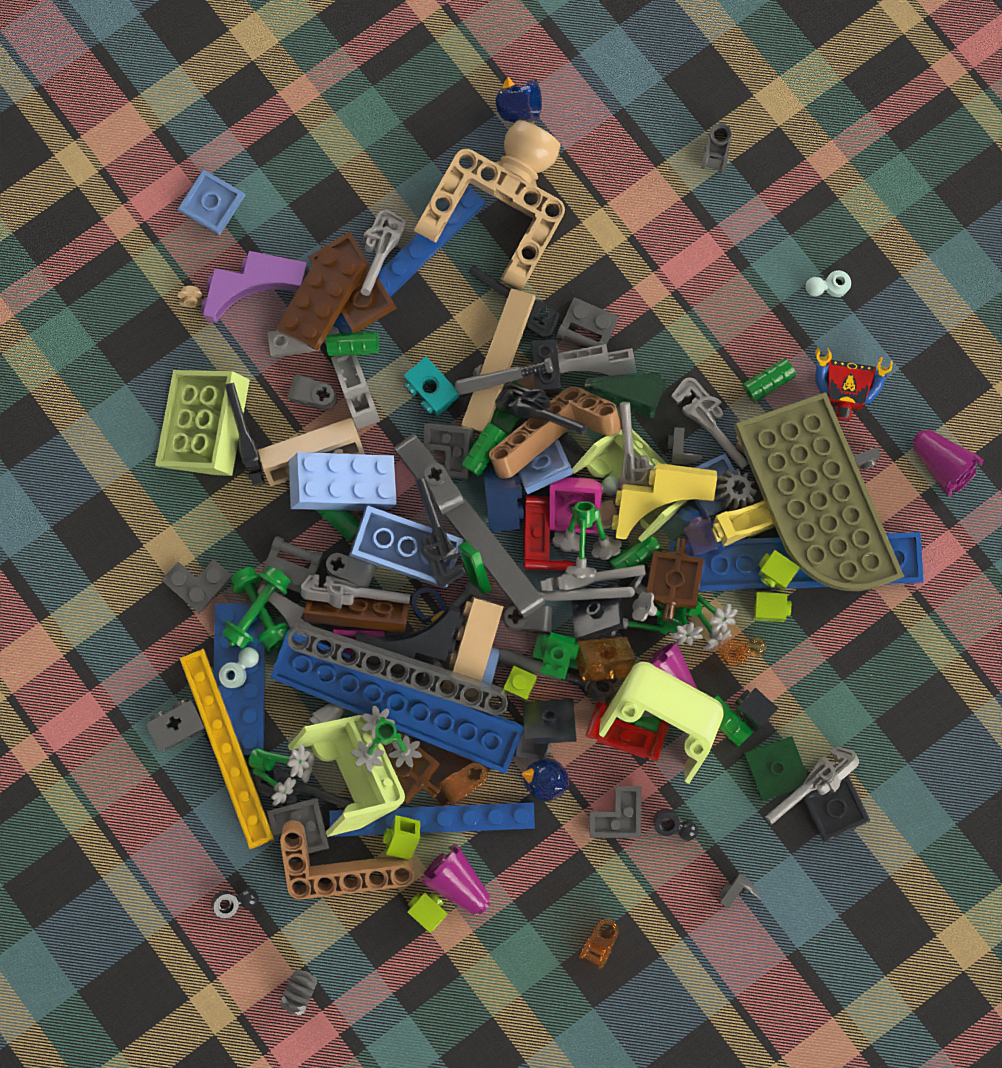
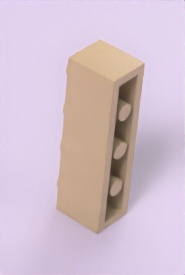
M353 418L258 450L270 487L290 480L289 459L297 452L365 454Z
M473 596L471 602L466 601L463 616H466L464 626H461L460 630L457 631L456 640L459 641L457 651L453 650L452 655H450L448 663L452 665L451 671L482 681L503 610L501 604ZM443 680L442 688L450 689L454 683L450 680ZM468 688L464 694L468 697H475L478 691L475 688Z

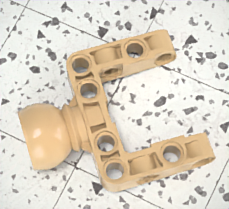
M518 120L509 128L505 135L504 150L506 156H502L500 158L501 161L492 162L470 149L460 150L447 169L414 231L436 243L468 184H473L533 218L500 278L522 291L565 212L562 201L538 188L535 181L538 179L537 173L547 170L555 163L559 155L560 143L542 128L532 123ZM466 158L471 161L472 167L468 169L462 168L459 161ZM490 171L493 174V179L490 181L484 180L481 177V172ZM524 196H534L536 199V204H526L524 201ZM445 201L448 204V209L446 211H439L435 203ZM554 207L557 211V216L549 217L545 212V208ZM530 249L534 253V258L531 260L525 259L522 256V250Z

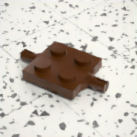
M681 538L676 539L675 552L664 553L654 551L647 593L651 592L654 594L653 603L665 606L662 618L664 621H667V619H669V622L673 621L675 608L696 609L704 558L691 557L685 553L687 543L685 538L682 539V544Z
M399 732V734H401V739L403 741L405 736L401 732ZM392 742L386 746L383 745L404 791V801L407 804L422 789L432 798L437 796L430 788L436 793H439L440 789L429 782L433 772L440 765L439 762L420 747H417L415 751L421 753L422 757L412 758L413 767H409L405 761L400 767H397L396 761L398 758L389 757L391 752L396 751Z

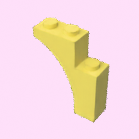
M656 463L655 470H650L648 485H653V487L623 483L622 491L617 490L615 505L620 506L619 514L613 515L612 530H616V538L626 539L632 528L642 517L664 504L688 499L714 501L717 471Z
M765 501L739 510L726 511L717 515L711 532L716 542L721 541L723 547L742 538L748 537L749 539L775 527Z

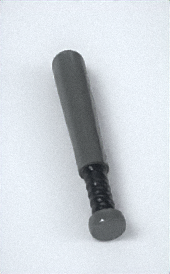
M546 358L544 362L525 367L517 366L461 379L455 382V389L459 395L523 379L524 376L544 371L551 373L554 371L551 358Z
M499 649L497 662L499 664L512 668L516 666L533 674L584 687L585 691H587V686L594 678L591 676L584 678L567 672L565 679L542 674L540 671L543 662L506 649Z

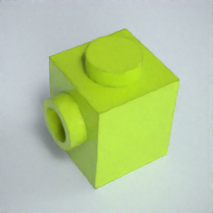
M774 550L771 556L766 553L758 564L762 568L758 575L762 577L761 581L771 588L776 586L784 591L800 567Z
M395 815L390 829L386 828L383 836V843L386 844V855L411 860L420 840V821Z
M433 892L430 896L427 893H424L422 896L418 893L408 903L411 907L408 913L429 933H432L449 914L441 907L444 902Z

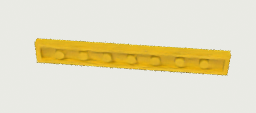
M202 649L181 657V664L249 849L274 841V836L205 650Z

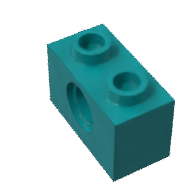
M427 356L404 375L405 388L412 396L417 394L421 398L422 402L420 404L428 414L433 412L438 417L460 398L454 386ZM430 383L437 387L433 393H426L423 390L424 386Z

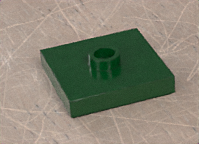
M793 736L744 753L762 802L798 789L808 777Z

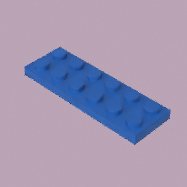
M215 604L214 677L243 755H251L255 748L264 750L266 647L264 644L259 643L257 639L266 629L257 615L246 630V633L254 638V641L249 642L244 648H254L258 652L259 660L255 666L246 667V680L243 685L238 688L225 687L219 679L220 669L227 663H237L242 649L236 645L229 646L228 640L221 634L226 627V620L237 626L252 604ZM234 671L228 673L230 680L235 678Z

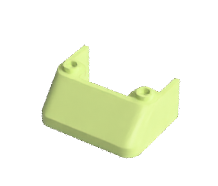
M622 429L617 434L606 436L594 443L572 468L573 473L575 474L584 467H587L589 473L594 477L604 478L609 475L620 479L624 455ZM632 429L633 448L637 459L643 455L647 456L649 465H653L654 470L656 463L667 464ZM689 499L664 504L642 517L640 524L646 530L638 539L642 542L655 533Z
M639 662L633 666L601 717L599 735L605 736L616 717L626 722H634L642 716L645 710L689 734L684 745L685 752L689 756L685 763V782L689 784L710 752L723 719V706L716 699L652 664Z
M362 715L305 726L288 745L289 750L299 749L301 744L304 747L311 746L314 754L320 760L326 762L336 760L355 802L348 805L341 817L326 831L327 837L360 829L397 809L405 799L404 791L381 743L377 745L375 750L384 751L382 756L377 757L382 762V766L379 767L373 764L371 772L367 771L365 763L359 767L355 766L359 757L353 756L351 752L353 750H360L358 742L362 741L368 747L369 743L373 741L372 729L368 731L362 730L363 726L369 723Z

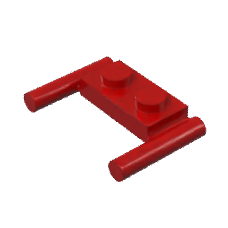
M525 495V508H523V568L529 570L566 571L567 567L574 566V562L549 561L550 496Z
M607 702L596 703L585 735L586 737L597 739L599 743L642 758L648 757L653 761H658L670 723L661 719L655 734L654 732L615 719L605 736L602 737L599 735L600 720L604 714Z

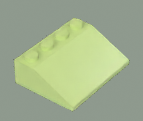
M173 370L155 466L211 475L232 476L239 433L225 384L234 382L244 414L250 380L233 371Z

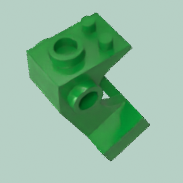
M552 632L550 636L538 633L532 658L543 661L540 673L565 679L568 668L581 671L587 645L575 643V638Z

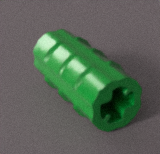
M352 331L351 333L327 334V353L329 356L341 357L343 355L379 353L377 331H363L354 334Z
M783 358L755 377L753 376L743 384V388L750 400L755 403L795 378L796 372L790 362Z
M487 423L461 466L480 477L490 461V451L502 442L506 433L493 424Z
M316 510L349 542L355 539L360 522L348 510Z
M650 535L644 541L638 540L633 545L628 546L627 549L608 560L612 570L643 565L653 559L654 551L662 552V548L655 537Z
M717 695L714 699L723 706V719L719 730L739 747L754 731L746 724V721H743L737 715V712H734L728 706V703H725Z

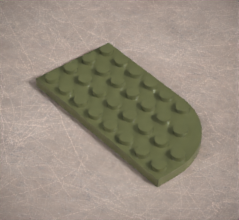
M826 392L734 425L781 542L790 558L805 574L823 585L845 591L870 590L904 577Z

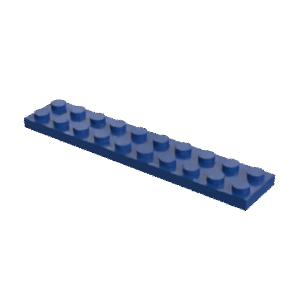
M921 532L886 533L904 577L885 585L923 583ZM780 537L740 539L723 547L721 541L717 543L716 540L687 541L685 553L691 557L704 558L699 592L779 589L776 586L771 588L761 581L762 577L758 573L762 568L758 564L766 553L771 556L774 550L794 563L785 550ZM676 541L668 542L669 552H675ZM799 568L786 588L828 586L812 579Z
M289 631L286 633L270 677L271 679L360 715L365 713L372 715L373 706H377L379 713L389 709L386 719L395 721L396 730L506 774L524 731L523 725L498 715L483 712L295 651L290 648L287 642ZM297 633L293 634V638L297 642H303L307 639ZM319 642L317 643L318 647L322 650L331 648ZM342 652L345 657L350 658V655Z

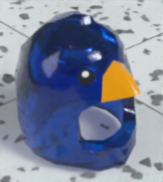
M509 77L504 81L503 87L498 91L495 100L496 110L504 121L515 123L518 120L532 123L538 120L542 109L539 81L529 80L524 87L515 85Z
M554 759L534 761L522 773L526 790L533 797L541 801H552L563 796L570 785L568 771L560 762Z

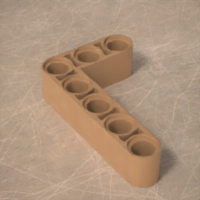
M570 387L563 390L550 401V408L546 409L585 424L587 428L605 436L615 435L622 429L614 403L578 387ZM529 418L490 451L489 455L496 475L501 479L514 476L569 429L544 419Z
M291 820L282 827L280 843L289 895L295 899L408 886L413 880V861L394 856L310 866L306 833L302 823ZM296 833L299 837L290 839L287 837V834ZM292 857H299L303 861L294 863L290 859ZM399 868H405L408 870V872L405 874H400L396 870ZM374 871H379L383 875L380 877H374L371 875V873ZM353 874L357 878L355 880H348L345 876ZM326 877L329 878L331 882L322 883L320 879ZM303 881L306 885L300 887L295 885L294 882Z

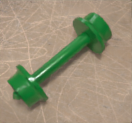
M269 566L264 573H259L258 577L267 583L237 626L226 620V627L221 635L228 640L229 646L236 645L244 649L249 642H253L254 638L247 634L246 630L276 589L284 595L288 593L286 589L291 580L284 575L283 569L277 570Z
M253 567L239 570L230 578L233 585V594L247 593L252 604L259 596L255 587L263 581L258 577L259 574L255 572ZM263 606L258 616L266 631L257 640L259 643L264 644L268 651L281 649L289 626L287 623L275 626L265 606Z

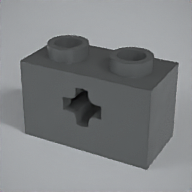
M184 699L174 704L173 710L167 713L161 711L150 717L151 721L146 723V726L158 751L164 753L206 731L195 702H187ZM174 719L182 721L178 724V730L170 728L174 724Z

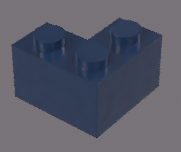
M488 462L483 472L489 529L491 532L520 529L519 519H523L524 515L522 504H517V498H522L519 473L517 472L510 478L501 479L496 475L492 462Z

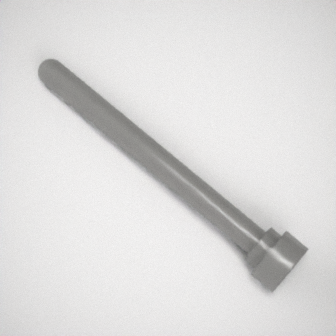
M632 587L540 591L538 593L544 601L632 597L635 594V590Z

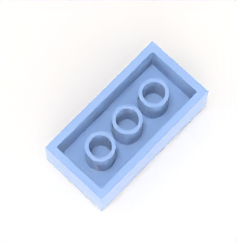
M297 452L289 459L291 509L364 511L367 506L382 511H388L396 505L394 456Z
M370 506L365 508L349 554L350 557L442 589L448 587V585L440 586L435 582L428 560L419 552V549L423 548L421 543L422 537L425 535L431 537L432 528ZM447 534L449 540L459 553L458 545L463 542V539ZM457 558L454 560L448 559L445 563L439 561L443 573L446 567L454 568Z

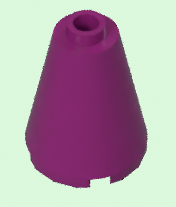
M930 429L925 432L921 430L913 438V449L943 492L949 497L953 496L951 491L956 490L959 492L976 475L977 471L974 468L977 463L980 466L983 464V459L979 455Z
M671 642L652 654V658L648 660V663L697 689L676 642L674 644Z
M453 844L448 847L451 850L449 854L445 855L442 852L423 873L426 877H420V881L423 885L471 915L476 913L481 915L490 906L488 902L490 895L461 848Z

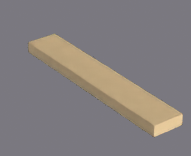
M515 289L510 290L480 375L511 367L536 298L534 294ZM504 384L473 392L461 426L474 428L475 432L481 433L487 423L491 422L496 408L495 400L502 391Z

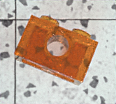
M627 637L578 641L579 649L575 661L582 681L627 677L634 666L635 657Z

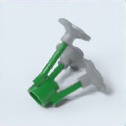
M579 502L572 507L569 527L565 531L557 530L552 541L555 546L560 547L564 552H570L571 550L579 551L576 566H569L565 571L566 575L575 578L594 577L597 570L595 568L586 566L587 558H585L586 528L591 527L594 521L600 535L599 541L593 544L591 553L594 558L600 557L601 560H607L611 556L618 555L622 546L620 540H613V538L605 535L600 519V509L595 508V505L591 502ZM575 523L580 527V535L575 533Z
M644 575L636 576L628 586L632 587L639 594V598L634 601L632 606L634 610L632 618L644 621L648 614L651 616L656 615L658 616L657 623L660 626L631 622L623 618L624 628L632 627L658 631L665 635L668 631L677 633V626L682 625L679 613L675 609L673 621L669 622V619L664 621L662 619L664 610H657L653 603L654 594L651 592L647 593V588L641 584ZM655 603L661 608L665 609V606H663L662 604ZM616 631L608 633V636H614Z

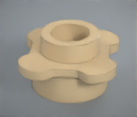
M186 286L178 292L177 296L180 298V305L189 308L202 305V293L199 288Z

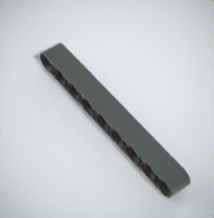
M414 433L394 447L397 455L417 480L425 478L424 471L428 465L437 463ZM437 473L433 474V478L439 481L440 476ZM429 489V492H430V495H431V497H432V500H433L434 503L436 504V502H435V500H434V498H433V496H432V492H431L430 489ZM461 494L465 503L444 513V516L464 542L466 541L480 552L484 568L518 612L526 619L545 604L543 598Z
M296 623L289 630L287 642L290 648L295 651L490 714H501L507 708L506 692L499 686L305 623ZM295 632H302L306 635L307 639L303 642H297L294 640L293 634ZM320 640H327L330 642L331 648L322 650L318 647L317 643ZM345 648H352L356 655L352 658H347L342 654V651ZM370 656H376L381 662L376 666H371L366 660ZM394 664H401L405 667V670L397 674L391 670V667ZM419 672H426L430 677L422 682L417 680L415 676ZM443 680H450L454 685L450 689H443L440 683ZM468 688H475L478 694L475 697H468L464 692ZM496 695L500 696L503 700L498 705H492L489 699Z

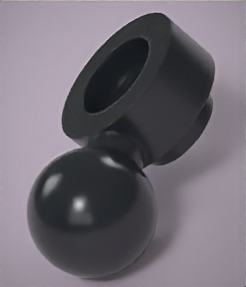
M606 665L600 669L599 676L594 677L587 686V693L594 701L600 703L609 701L614 693L613 684L619 678L618 670L614 666Z
M661 809L654 815V827L660 835L670 836L678 832L679 836L685 841H691L698 835L697 825L690 820L680 822L677 813L672 809ZM664 818H670L666 822L662 821Z
M251 888L242 890L239 896H235L230 891L223 890L214 895L211 907L218 917L230 918L237 912L239 906L245 909L254 908L258 904L259 896ZM222 900H227L225 905H220Z

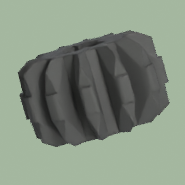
M735 469L733 473L727 470L723 473V476L717 478L715 492L718 495L714 501L721 500L723 502L721 509L729 506L730 511H735L750 506L754 502L752 497L756 495L757 491L751 487L755 484V481L747 480L748 473L741 476L739 469Z
M299 969L294 971L281 999V1008L293 1015L301 1016L304 1014L316 987L317 977L307 971Z

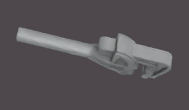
M389 210L380 211L372 228L368 229L363 236L362 242L365 244V250L372 252L375 249L376 254L361 288V293L366 296L371 293L384 259L398 245L406 224L405 219Z
M684 379L671 395V399L678 405L682 403L683 399L691 397L692 391L696 397L692 400L691 404L682 408V412L685 416L693 419L710 432L741 470H743L749 463L716 425L715 419H721L723 411L719 407L722 402L710 396L696 379Z
M620 403L624 455L621 476L618 482L619 488H622L623 483L651 487V485H648L650 470H654V466L649 465L647 456L643 455L638 459L635 456L630 403Z
M639 565L596 572L594 577L575 578L563 574L557 579L548 578L544 581H539L538 585L539 591H554L556 588L571 590L596 582L646 575L645 566Z
M316 574L314 576L309 575L301 585V596L303 598L328 602L336 608H341L342 604L352 605L354 598L357 597L405 604L410 602V594L363 588L332 575L331 577L326 576L324 588H318L319 575Z
M839 746L835 749L833 748L830 752L834 760L840 764L836 766L834 762H829L825 756L822 759L820 758L803 785L765 816L766 820L772 825L813 790L817 789L820 795H824L830 790L835 792L839 788L841 780L858 766L859 759L856 753Z

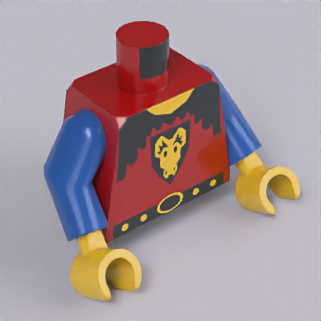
M818 348L815 351L816 358L819 361L816 363V385L821 394L826 392L831 405L837 406V419L849 421L851 420L852 409H862L864 404H870L881 392L887 378L886 373L892 370L893 362L891 360L890 365L885 368L881 366L883 357L879 358L877 364L879 371H876L874 366L831 360L832 354L829 348L827 349V355L820 357V349Z

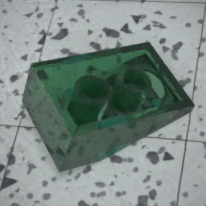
M649 371L648 374L637 372L587 378L584 390L606 399L620 407V403L629 402L630 411L654 419L664 392L666 380L662 379V375Z

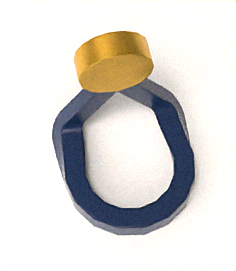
M428 586L417 589L411 597V607L422 623L435 621L445 611L447 606L441 595L434 588ZM429 592L435 596L440 605L436 615L426 617L418 609L416 600L420 594Z

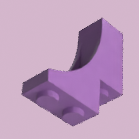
M249 251L248 257L242 261L241 272L244 274L214 269L213 276L210 275L207 281L209 293L207 299H203L201 313H204L203 316L207 322L217 323L229 307L253 293L273 289L298 291L309 272L306 262Z

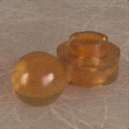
M760 637L751 638L746 645L738 640H729L721 648V657L729 665H741L747 659L748 654L753 657L762 656L766 652L767 645ZM732 648L736 650V654L733 657L729 654Z

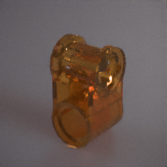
M472 763L445 778L438 785L451 805H454L483 785L488 779V771L484 765ZM473 768L475 770H482V773L479 775L480 781L477 779L471 780L470 776L473 774L471 771Z
M609 918L600 920L596 924L590 938L587 939L578 958L581 960L584 958L597 965L599 970H602L619 933L616 922ZM605 923L611 924L614 927V934L609 938H605L599 933L601 925ZM589 951H592V952H594V953L600 955V957L594 955L593 953H591V952H589Z

